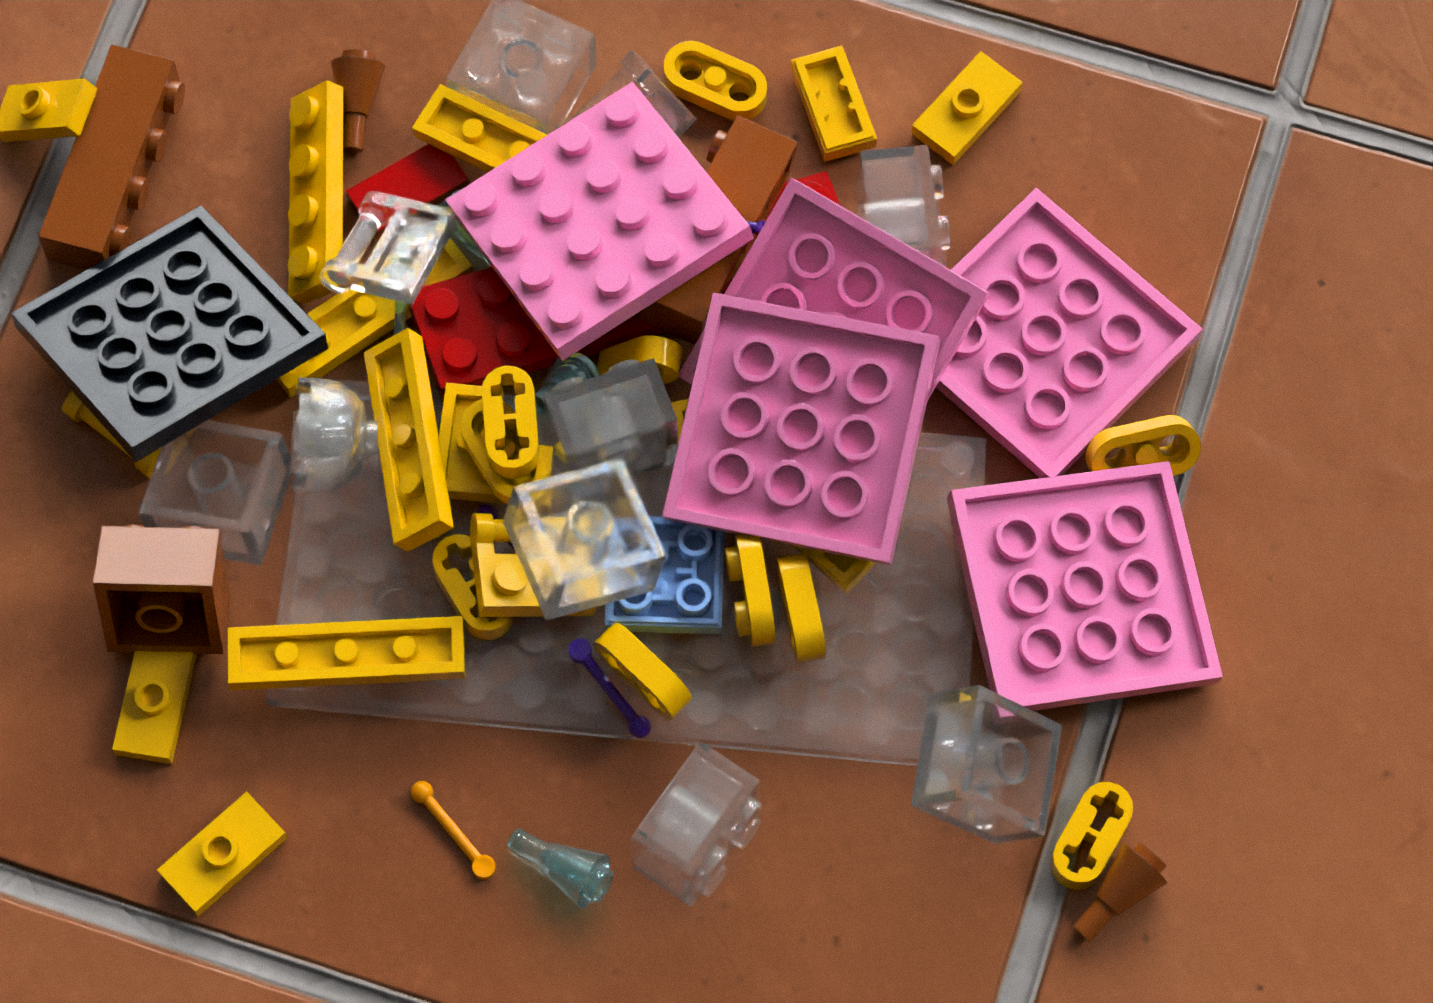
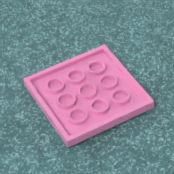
M634 82L629 83L445 199L453 216L562 361L754 239L750 225Z
M791 178L724 295L939 336L941 341L930 386L929 399L990 293L798 180ZM704 330L678 377L690 384L693 382Z
M1035 188L951 269V271L989 292L990 295L936 388L1039 478L1062 476L1086 452L1092 438L1099 432L1110 428L1200 338L1203 329L1038 188Z
M713 292L662 517L669 521L733 534L756 536L762 540L891 566L941 341L939 336Z
M1169 461L950 491L946 499L995 716L1213 685L1222 679L1221 667Z

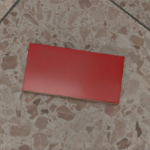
M427 144L346 190V196L374 240L377 241L445 202V199L468 186L469 179L452 155Z

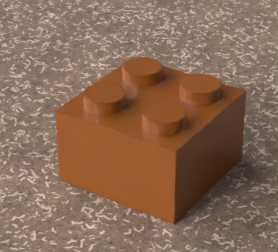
M135 524L124 527L102 526L93 586L107 652L150 651L223 654L230 606V592L220 529H204L198 526H186L183 528L144 527Z

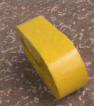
M640 336L609 347L599 353L594 382L604 390L630 395L673 382L678 379L683 348L677 342L659 336Z
M502 366L491 371L486 376L482 385L485 444L491 468L505 478L516 479L524 477L533 471L539 460L535 392L532 379L524 370L516 366ZM514 385L515 393L519 394L515 396L514 414H504L503 400L499 397L503 391L502 386ZM507 430H517L518 443L523 448L519 451V459L508 460L506 452L502 451L507 445Z
M462 534L445 537L437 544L433 551L432 559L434 573L440 587L457 615L463 616L464 627L472 636L482 640H493L501 637L510 629L513 617H498L491 622L486 617L474 618L478 614L476 598L474 597L476 585L473 559L470 558L468 561L470 575L473 578L468 582H465L458 569L446 570L450 566L449 556L451 554L458 553L462 559L472 556L470 537Z
M804 552L776 557L778 583L796 663L824 659L826 658L825 639L807 556Z
M615 622L593 643L594 648L604 662L657 713L667 720H672L693 699L690 691L677 675L623 625Z
M1099 782L1089 787L1083 794L1058 839L1050 864L1055 879L1064 887L1081 890L1094 885L1102 875L1124 835L1133 814V802L1128 792L1120 785L1112 782ZM1106 799L1112 800L1116 803L1114 813L1120 819L1109 817L1100 832L1091 828L1097 809L1090 804L1102 805ZM1086 840L1093 844L1087 857V863L1093 869L1082 867L1078 873L1071 872L1067 869L1070 859L1063 853L1067 852L1074 855L1082 841Z

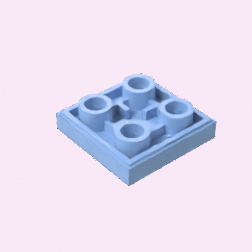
M609 515L605 631L616 622L623 625L630 632L722 634L724 532L669 521L663 517Z

